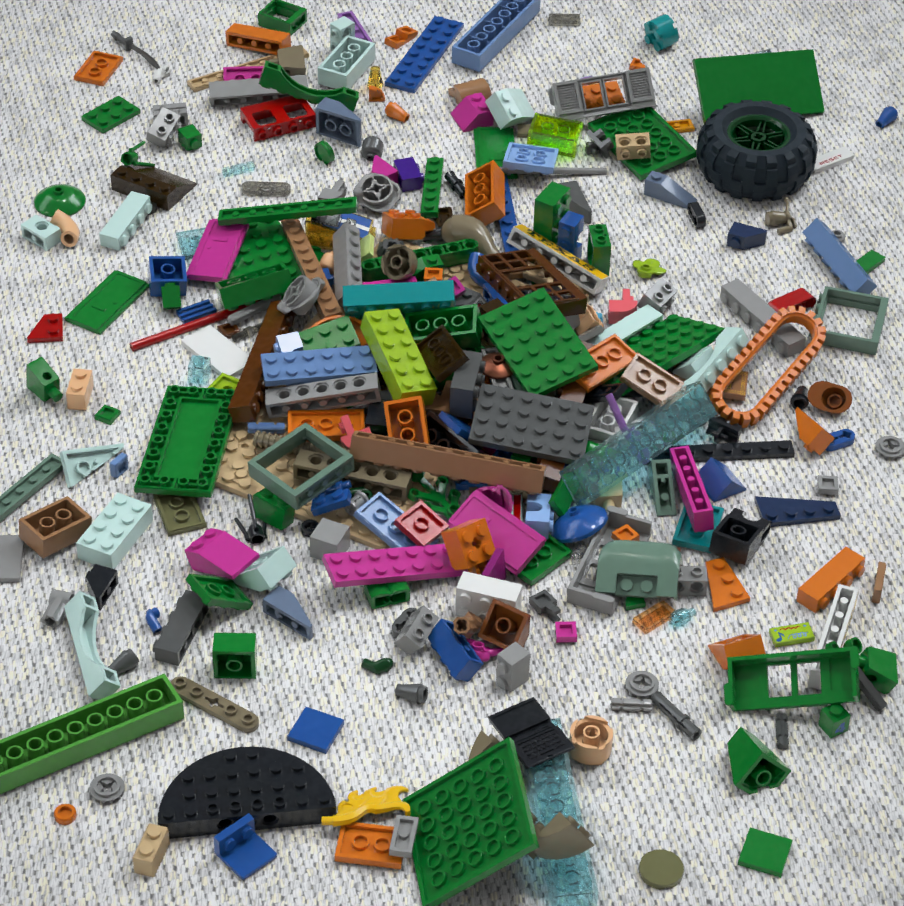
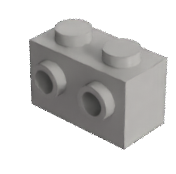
M162 107L147 132L146 140L162 148H165L167 144L170 145L174 138V132H178V129L181 127V116Z
M660 278L643 295L637 306L642 308L648 304L663 314L667 307H670L676 300L674 296L678 290L663 278Z

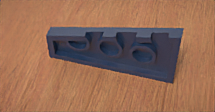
M755 496L754 499L760 517L772 521L771 527L839 520L841 517L835 501Z

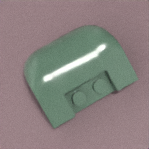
M613 540L603 546L599 554L595 592L612 593V595L618 597L646 599L668 597L674 598V601H677L680 566H683L681 552L672 544L635 540Z

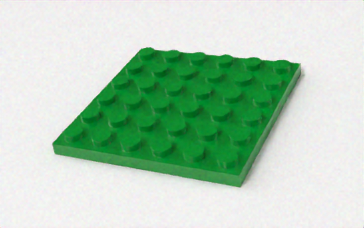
M510 737L402 799L403 802L408 803L410 806V816L419 817L412 854L422 906H437L539 848L515 743Z

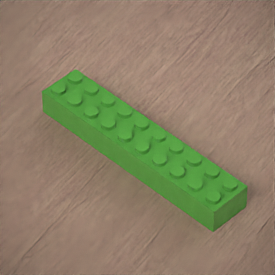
M164 673L1 739L0 794L184 719L182 699Z

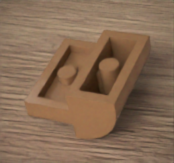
M484 78L455 84L452 88L448 89L449 95L456 98L457 104L466 96L473 95L474 93H482L486 100L492 95L490 87Z

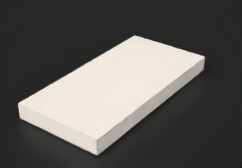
M211 325L181 340L182 346L219 375L225 373L236 377L243 372L249 357L247 353Z

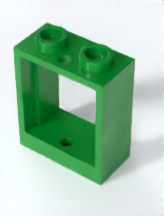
M272 0L259 11L257 16L258 24L270 30L290 33V36H292L307 22V9L282 0ZM279 14L289 19L284 21L273 16Z
M606 224L589 225L587 262L609 276L611 242Z

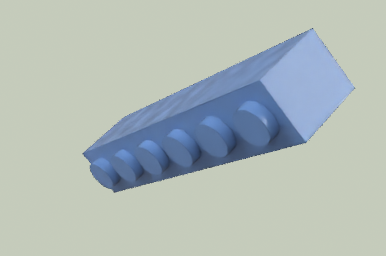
M816 218L802 232L806 237L805 241L811 247H815L813 251L819 257H823L822 262L827 267L832 268L830 272L835 277L840 278L839 283L843 287L848 288L849 291L870 294L877 287L875 282L830 228L820 219Z

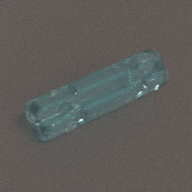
M249 161L246 164L232 165L230 168L229 166L223 167L222 174L224 177H228L231 174L245 173L247 170L249 172L254 171L255 165L253 161Z

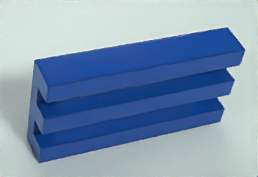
M207 299L176 310V315L185 324L216 313L217 309Z

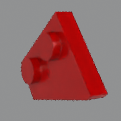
M44 314L28 335V343L63 341V314Z

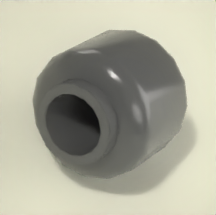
M377 136L365 138L362 143L361 155L368 161H373L375 155L381 158L384 147L383 142Z

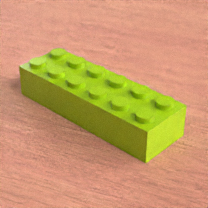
M399 308L364 312L360 329L393 400L421 395L424 405H432L437 387Z

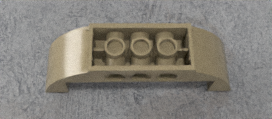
M481 730L473 744L469 760L500 741L493 734L487 736ZM531 812L539 848L528 853L533 860L536 857L550 860L570 858L594 846L589 840L591 834L583 826L577 828L580 824L571 815L566 818L559 812L544 826L540 821L536 823L537 817Z

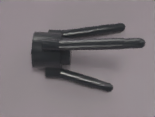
M248 494L253 524L246 531L237 517L234 520L244 534L246 542L250 541L251 544L263 543L267 538V523L263 521L262 527L257 524L252 496Z

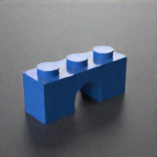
M568 210L559 221L558 246L578 258L582 255V243L577 242L584 227L583 215Z

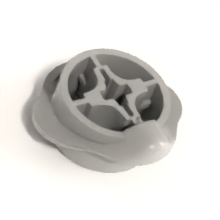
M369 173L364 175L355 186L353 195L354 197L357 196L358 203L364 205L367 209L383 213L393 208L401 196V190L399 185L391 181L387 176Z
M304 275L297 277L287 288L283 300L277 305V309L283 314H287L290 311L299 316L305 314L316 302L320 291L326 285L325 281L320 277H315L312 280Z

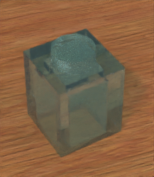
M192 355L188 365L189 383L207 385L211 375L210 357Z

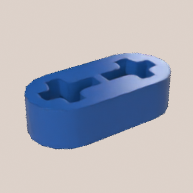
M849 429L829 433L835 439L825 450L835 451L851 446L855 440V433Z

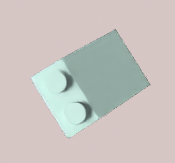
M506 88L496 91L485 101L500 130L537 117L522 89Z
M281 546L260 553V557L232 580L236 585L259 592L264 590L272 591L279 586L278 582L281 579L284 580L293 573L291 570L297 564L286 548Z

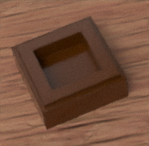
M230 323L217 326V330L227 339L241 336V331L236 324L232 326Z

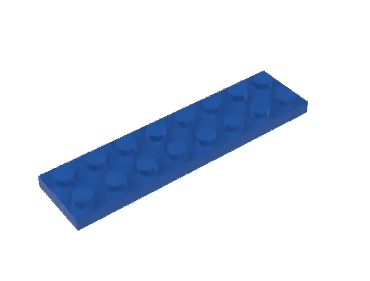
M434 16L386 79L385 86L415 93L463 29L464 23Z

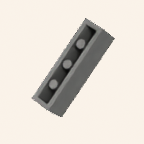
M185 590L183 596L178 598L174 611H171L167 625L162 627L160 638L155 640L153 644L155 660L179 666L210 608L202 603V599L197 593Z

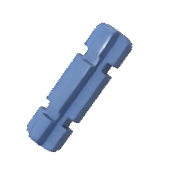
M249 422L248 433L255 434L257 430H260L261 433L265 431L267 434L269 432L272 434L274 432L284 434L285 423L259 422V424H256V422Z

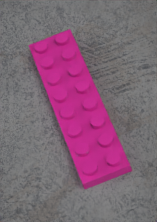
M445 544L323 554L322 557L323 564L334 588L459 577L463 571L468 572V569L455 570L452 567Z

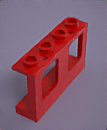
M287 96L240 108L242 123H247L251 128L254 142L316 127V114L305 99ZM302 109L307 113V115L290 118L287 115L289 112ZM274 117L276 122L266 125H258L256 120Z

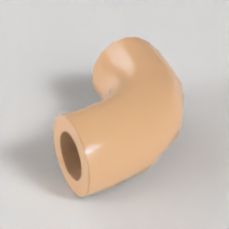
M57 209L50 223L61 229L62 234L60 238L62 244L67 247H73L79 240L80 230L71 217Z

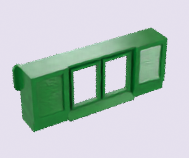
M856 646L727 657L728 683L724 685V702L727 706H730L732 711L775 710L860 702L859 650ZM820 662L821 694L799 695L797 664ZM790 665L792 696L769 698L768 667Z

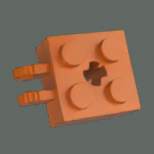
M389 209L388 212H383L381 233L392 239L422 240L425 237V231H433L435 222L429 218L422 217L420 213H415V210L399 212L396 209Z
M486 519L468 520L441 532L452 567L455 570L468 569L470 573L482 574L488 564L487 560L491 558L495 551Z

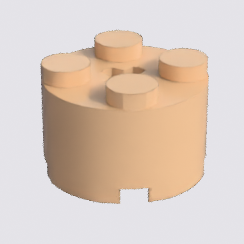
M588 715L584 716V719L579 721L577 719L572 723L569 740L575 749L569 751L571 758L585 765L599 766L610 757L613 729L612 727L610 728L604 718Z

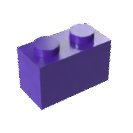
M414 158L394 160L393 167L398 170V184L402 192L422 189L424 175L420 173L419 164L415 162Z

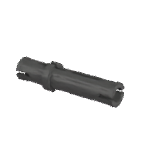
M660 691L655 692L651 696L652 703L675 723V727L678 730H683L691 740H696L700 737L702 730L691 721L687 714H683Z

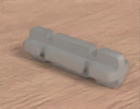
M612 698L611 709L619 711L620 709H623V711H640L641 709L644 712L652 711V700L643 699V701H640V699L623 698V700H620V698Z

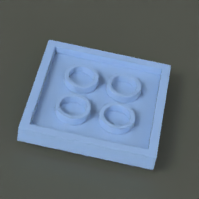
M509 142L503 160V168L523 170L527 173L533 171L540 172L543 175L553 174L559 149Z

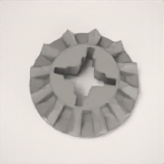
M884 436L876 441L875 451L879 452V456L885 455L886 459L891 457L894 460L896 457L901 458L904 454V442L897 437Z
M635 671L629 674L625 681L626 690L630 691L631 696L637 695L638 699L641 696L648 699L659 688L658 679L647 671ZM643 680L645 686L643 688H640L639 685L642 683Z
M101 774L90 783V795L93 796L95 801L100 800L102 804L105 801L112 803L114 799L120 800L121 794L125 792L124 781L115 774ZM111 786V791L106 790L104 792L103 787L109 788Z

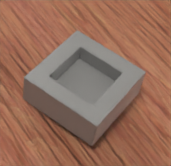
M818 475V494L838 495V476Z

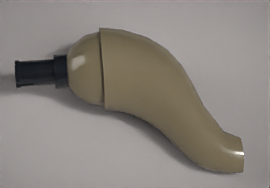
M454 214L443 223L442 227H437L433 231H425V237L422 239L423 242L438 240L445 241L446 243L464 239H475L478 242L479 253L484 255L500 253L487 227L477 218L465 214Z

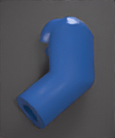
M155 607L148 609L145 613L146 622L153 634L162 630L157 620L160 617V612Z

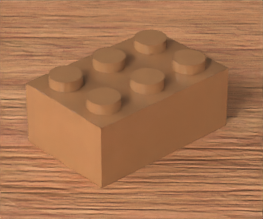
M66 496L20 518L19 538L40 557L45 558L76 543L92 524V517L71 498Z

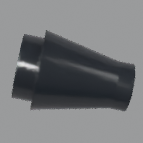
M799 386L790 399L794 409L798 407L803 410L809 404L808 389L805 386Z

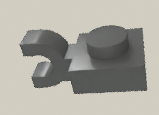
M543 590L529 597V604L540 615L546 612L548 618L553 623L561 620L557 615L561 613V609L557 607V600L548 591Z

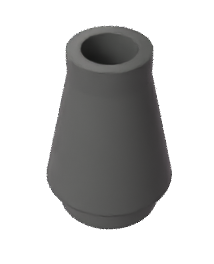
M131 649L123 650L108 668L117 671V675L135 668L139 659Z
M422 683L397 684L395 695L416 704L425 703L428 697V687Z

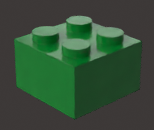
M214 633L212 648L214 678L256 679L258 661L256 633Z

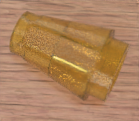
M372 66L370 68L368 87L375 86L381 89L383 86L380 67Z

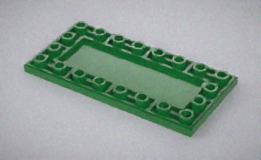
M813 49L696 58L692 60L703 123L706 122L716 109H723V105L731 102L741 103V100L772 101L773 104L788 106L792 112H797L801 115L825 112Z
M167 386L134 486L135 493L212 498L233 427L228 406L234 394V389Z

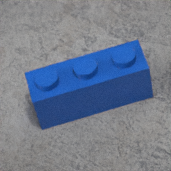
M441 618L428 636L431 647L439 654L441 662L448 667L450 675L455 680L468 682L482 667L483 662L465 636L453 630V622Z

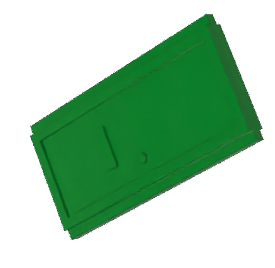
M499 127L474 128L476 169L492 160L499 167H503V160L509 142L514 143L513 128L508 127L502 130ZM517 174L507 175V178H508V179H517V178H518V175H517Z
M114 270L64 320L101 335L149 288V284L144 280Z

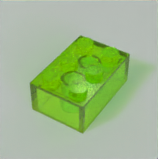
M535 113L528 131L527 144L558 148V155L575 158L582 139L584 123Z

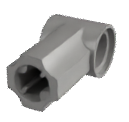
M53 589L49 596V605L42 616V623L54 628L59 626L66 613L64 606L75 596L74 593Z

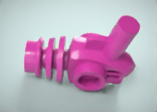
M466 638L482 662H488L490 657L497 656L499 652L504 650L501 647L490 649L484 646V643L481 641Z

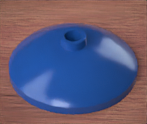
M597 505L571 507L565 515L557 518L554 522L553 532H551L552 537L561 543H572L586 539L604 527L608 520V514L603 507Z

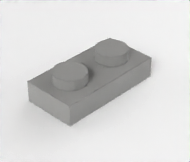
M396 816L389 848L390 856L412 857L419 817Z

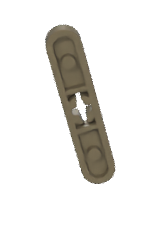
M179 676L171 680L172 686L182 700L242 732L251 733L258 729L259 718L249 710L186 677ZM218 702V706H216V705H214V706H212V707L210 706V703H213V704H214V703Z

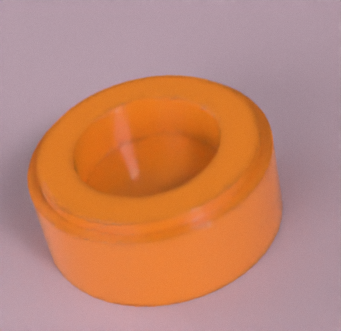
M61 804L54 810L55 821L61 825L71 824L77 817L76 809L71 804Z

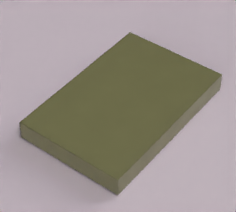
M153 494L154 502L168 537L207 528L196 497Z

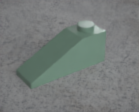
M651 460L648 465V475L657 516L677 515L671 460Z

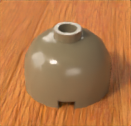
M394 244L386 249L388 251L381 258L383 273L392 280L402 281L409 279L416 272L418 260L413 250L401 244Z

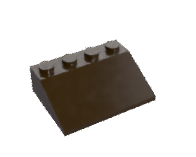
M122 165L110 174L113 191L127 196L131 191L148 195L150 200L157 204L158 208L166 211L175 206L197 185L196 182L156 167Z

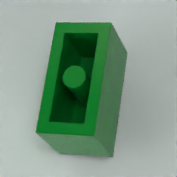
M264 488L253 494L252 500L256 518L281 531L293 523L295 509L271 491Z

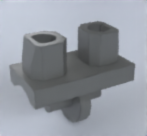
M601 128L594 133L588 130L586 133L591 138V142L586 143L585 152L588 155H597L599 150L605 158H608L610 156L608 151L615 147L609 137L605 139L606 135Z

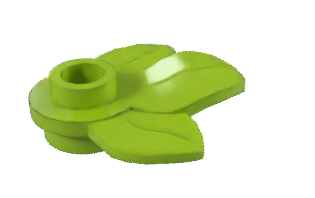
M649 258L645 261H633V267L637 269L638 276L641 278L649 279L653 274L661 275L666 273V269L659 267L660 262L656 259Z

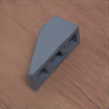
M651 171L645 179L644 195L686 209L688 203L697 202L693 195L667 175Z
M278 586L262 599L264 613L307 639L311 640L313 638L312 624L291 591Z

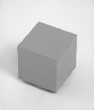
M326 518L321 519L310 536V557L322 560L323 554L347 552L350 547V526Z

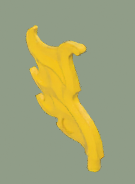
M392 786L384 791L376 792L377 788L373 787L361 795H358V790L352 791L348 795L347 802L343 800L339 803L336 815L322 816V825H333V827L347 825L357 821L367 813H374L376 815L393 810H403L405 816H410L409 804L401 801L398 796L402 792L408 793L409 789L404 786Z

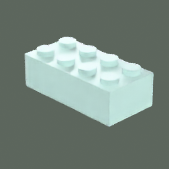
M346 35L318 67V84L334 89L341 87L350 89L375 60V43Z
M117 492L76 542L78 559L94 565L98 564L115 569L153 521L152 505Z

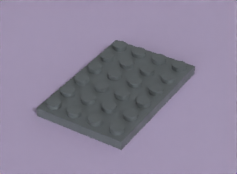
M482 383L468 444L582 467L595 405Z

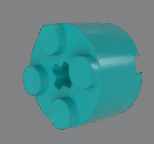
M663 14L644 23L645 42L654 45V49L657 52L675 44L679 40L678 29H674L672 18L667 14Z

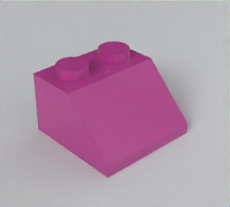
M482 93L466 96L451 112V116L463 132L472 131L477 127L494 125V117L485 103L486 99Z

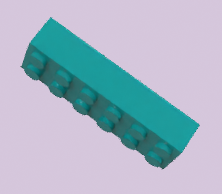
M453 280L343 286L344 313L359 320L363 319L364 312L399 308L402 316L405 318V313L456 307Z

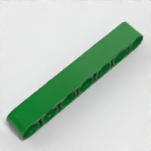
M464 239L415 249L413 252L416 254L417 259L431 254H439L444 268L468 263L470 254L478 252V242L475 239ZM382 256L367 259L361 263L363 282L387 280L388 276L383 273L381 268Z

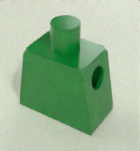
M40 357L26 364V387L43 402L52 399L54 402L60 401L63 398V394L60 392V379L45 359Z
M869 646L859 655L860 669L877 691L882 694H888L898 684L896 653Z

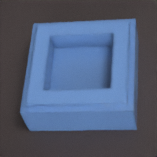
M123 452L110 462V473L114 478H118L129 469L128 456Z

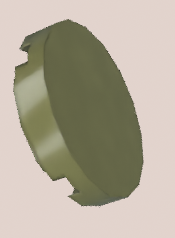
M659 849L647 852L641 858L639 873L644 883L652 888L661 890L669 887L673 888L681 882L684 875V866L679 856L671 851Z

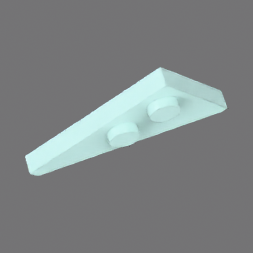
M124 443L61 451L59 454L67 487L72 488L120 452L124 447Z

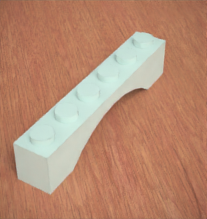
M726 327L716 338V345L711 357L698 372L684 381V385L668 408L670 413L687 416L712 387L717 377L722 374L725 368H728L732 360L734 361L735 357L746 347L749 339L742 328Z
M79 591L64 608L88 696L92 699L100 700L114 694L121 685L117 671L106 667L97 652L96 625L99 609L96 598Z

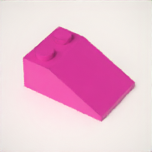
M215 528L206 530L200 538L193 541L184 550L193 570L228 579H235L260 557L259 553L226 531Z

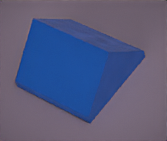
M712 457L698 471L707 495L713 502L746 491L745 486L730 469Z

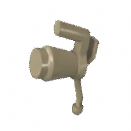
M784 197V202H786L784 212L770 211L765 214L767 226L773 227L786 224V227L777 229L778 235L792 232L793 227L794 229L797 227L795 218L788 211V197Z

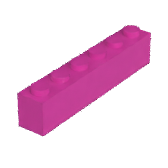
M689 446L669 448L672 473L694 532L714 530L713 508Z

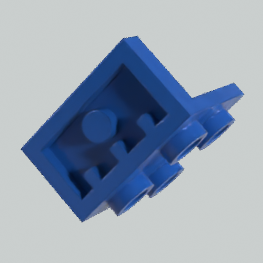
M249 813L213 837L215 854L241 880H245L277 858V853L255 833L254 818Z

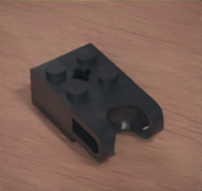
M734 508L713 531L709 552L719 557L730 559L737 564L746 565L768 536L772 521L764 518L758 521L748 520L742 515L743 510Z

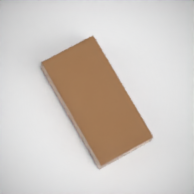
M879 561L871 601L873 603H880L887 565L885 562Z

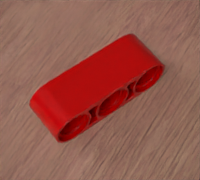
M799 288L771 300L768 305L776 312L783 307L787 310L788 306H795L796 311L799 306L805 307L807 310L809 307H814L816 298L806 289Z

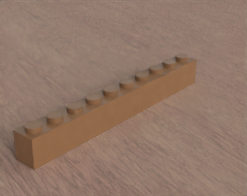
M299 219L281 220L282 229L302 275L310 280L320 277L326 283L314 303L320 319L334 315H343Z
M356 430L352 434L349 451L354 456V461L356 462L369 461L377 466L391 465L392 468L398 470L407 468L411 469L414 473H422L423 471L435 477L444 475L449 476L452 480L465 479L472 484H479L480 482L486 483L488 486H497L498 484L507 487L510 491L523 490L531 495L541 494L547 467Z

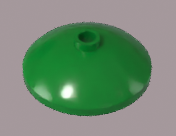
M68 184L48 186L42 189L34 198L35 209L48 217H53L57 209L63 211L68 216L74 215L86 203L84 193L80 189Z

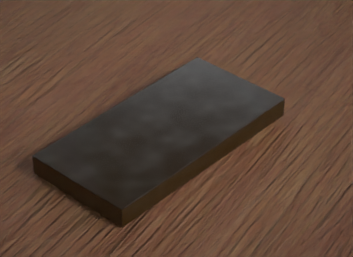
M443 324L417 344L426 366L439 383L470 360Z

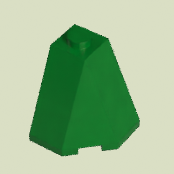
M742 727L737 730L727 743L733 783L749 795L757 793L758 788L769 786L770 789L779 787L792 771L755 735Z

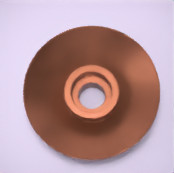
M499 352L489 353L483 357V361H486L485 372L482 373L485 376L493 379H504L513 375L504 361V357Z

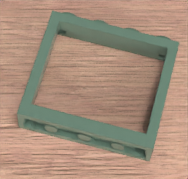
M825 286L823 294H819L815 310L817 315H815L814 319L820 317L823 321L827 303L878 312L871 339L826 331L823 345L876 355L889 298Z
M306 422L248 461L249 476L295 510L300 509L355 470L354 456ZM306 440L336 460L296 489L291 488L265 469Z

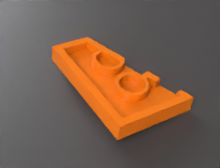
M724 557L705 562L713 612L750 602V596Z

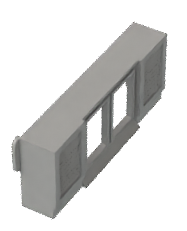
M649 67L553 83L551 88L548 89L550 104L555 107L558 125L572 120L652 107L654 110L656 109ZM622 79L626 103L609 105L605 82ZM599 83L604 106L587 109L582 86Z
M608 506L606 510L608 520L604 527L594 534L567 588V603L613 616L621 597L612 595V593L595 592L596 581L585 577L591 566L597 567L598 560L595 557L600 547L603 548L605 544L613 541L611 538L613 531L628 524L640 535L639 541H649L652 521L628 515V511L625 509Z

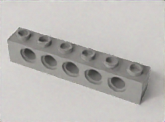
M377 372L265 390V406L269 419L288 416V410H329L381 402V386Z

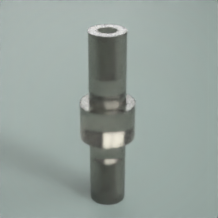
M262 323L243 328V331L231 336L232 341L236 342L243 338L254 336L255 333L259 332Z

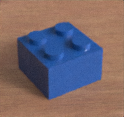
M149 256L148 278L150 297H162L161 287L165 286V283L179 285L180 296H186L187 273L185 256Z

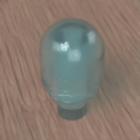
M680 608L670 614L669 620L674 626H682L688 623L692 616L696 615V611L694 608Z

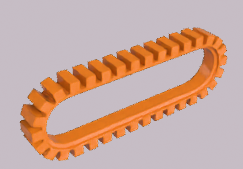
M788 306L787 310L783 307L777 313H774L771 319L765 323L753 339L748 342L746 347L741 350L740 354L735 357L734 361L732 360L728 368H725L722 374L717 377L708 396V405L712 407L711 413L713 416L720 415L726 421L728 420L729 424L738 423L742 428H747L748 425L753 426L757 424L758 420L761 421L765 414L770 411L771 407L776 404L777 400L782 397L783 393L788 390L789 386L794 383L795 379L800 376L801 372L806 369L807 365L812 362L813 358L818 355L826 338V328L822 326L823 321L821 318L814 319L816 313L810 310L806 314V308L799 306L797 311L795 306ZM791 322L804 326L810 332L812 341L757 405L750 411L745 412L731 409L723 399V392L781 326Z

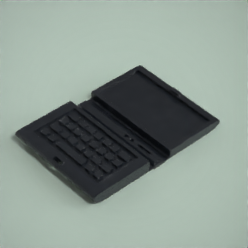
M534 697L488 716L490 723L503 740L508 737L514 740L518 759L526 769H531L575 749L558 725L555 726L550 721L549 715Z

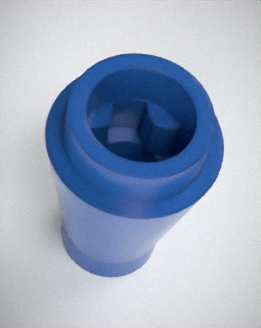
M892 106L884 108L875 122L876 126L883 129L886 125L895 121L898 116L897 110Z

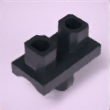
M721 416L717 418L709 417L706 433L714 436V442L719 443L721 440L727 443L739 442L742 431L741 425H731Z

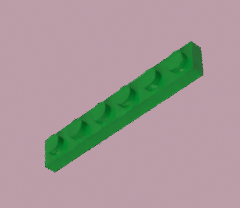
M427 158L420 212L424 218H438L444 158Z

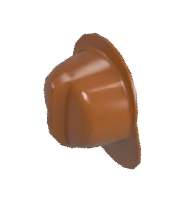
M827 381L815 382L808 390L807 396L812 406L832 414L845 412L852 404L851 392L847 388Z

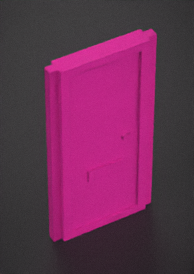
M218 219L209 220L186 272L187 278L189 280L208 282L228 279L249 229V223L219 226Z
M477 489L471 493L447 523L450 525L449 528H453L468 520L485 518L495 549H504L505 567L515 576L518 573L520 574L547 541L544 536Z

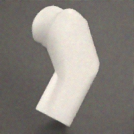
M168 65L158 68L154 73L152 82L160 84L162 78L169 76L171 68Z

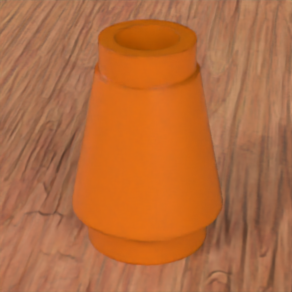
M389 102L384 111L387 117L401 122H406L410 117L396 102Z

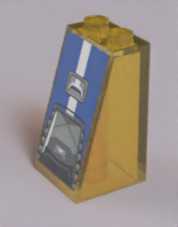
M355 213L318 216L314 218L306 217L305 232L310 244L326 250H333V234L344 222L355 225L359 229L360 240L369 233L376 237V227H374L373 219Z

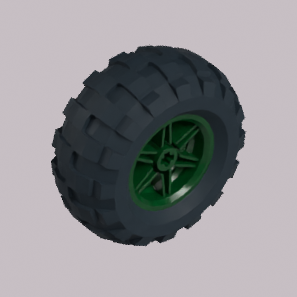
M741 100V103L731 102L723 105V109H716L706 120L699 131L696 155L705 179L708 183H713L715 189L722 193L728 192L731 194V197L737 199L748 198L755 202H762L763 199L774 201L782 199V196L785 194L791 196L807 182L814 171L818 148L811 125L805 121V117L800 113L792 112L790 107L783 104H773L772 101Z

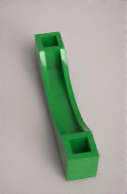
M267 60L259 77V84L262 87L275 89L281 94H290L296 99L308 100L309 103L314 105L319 104L327 97L340 101L349 110L354 112L359 99L358 91L346 87L333 90H316L303 86L293 80L281 65Z

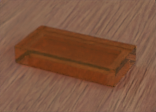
M662 600L635 616L632 623L645 634H648L674 618L677 611Z

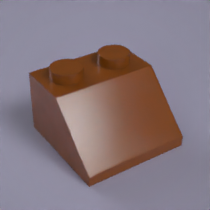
M493 598L477 636L503 649L514 642H517L524 648L529 636L531 615Z

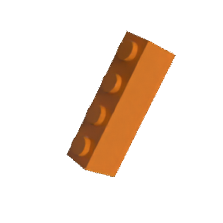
M234 23L225 31L227 46L277 55L278 49L291 47L290 33L238 23Z
M848 547L843 548L798 588L796 601L814 613H817L820 609L824 610L830 600L835 597L839 584L850 587L853 579L863 575L865 571V557Z

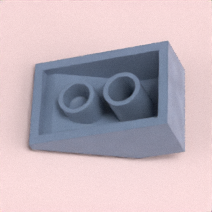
M325 97L316 106V133L361 147V119L340 101Z

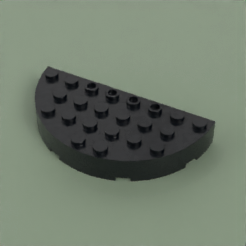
M254 746L237 747L207 755L180 772L162 797L158 812V825L167 827L169 839L218 834L248 813L254 818L255 830L322 824V816L336 815L337 809L334 795L327 781L306 761L277 749Z

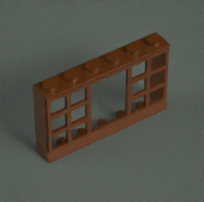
M535 248L478 256L476 271L508 303L525 296L521 291L531 290L534 292L538 288L544 287L549 291L547 292L549 296H555L558 299L554 303L564 317L586 313L588 297ZM526 262H531L533 264L534 262H536L535 266H529L528 264H526ZM543 269L544 276L546 278L552 277L553 282L516 287L504 274ZM560 285L562 290L555 291L552 286ZM570 294L573 298L563 299L560 295Z

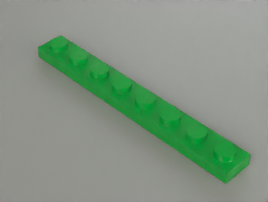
M356 196L219 210L218 224L219 226H230L233 224L357 213L358 200Z

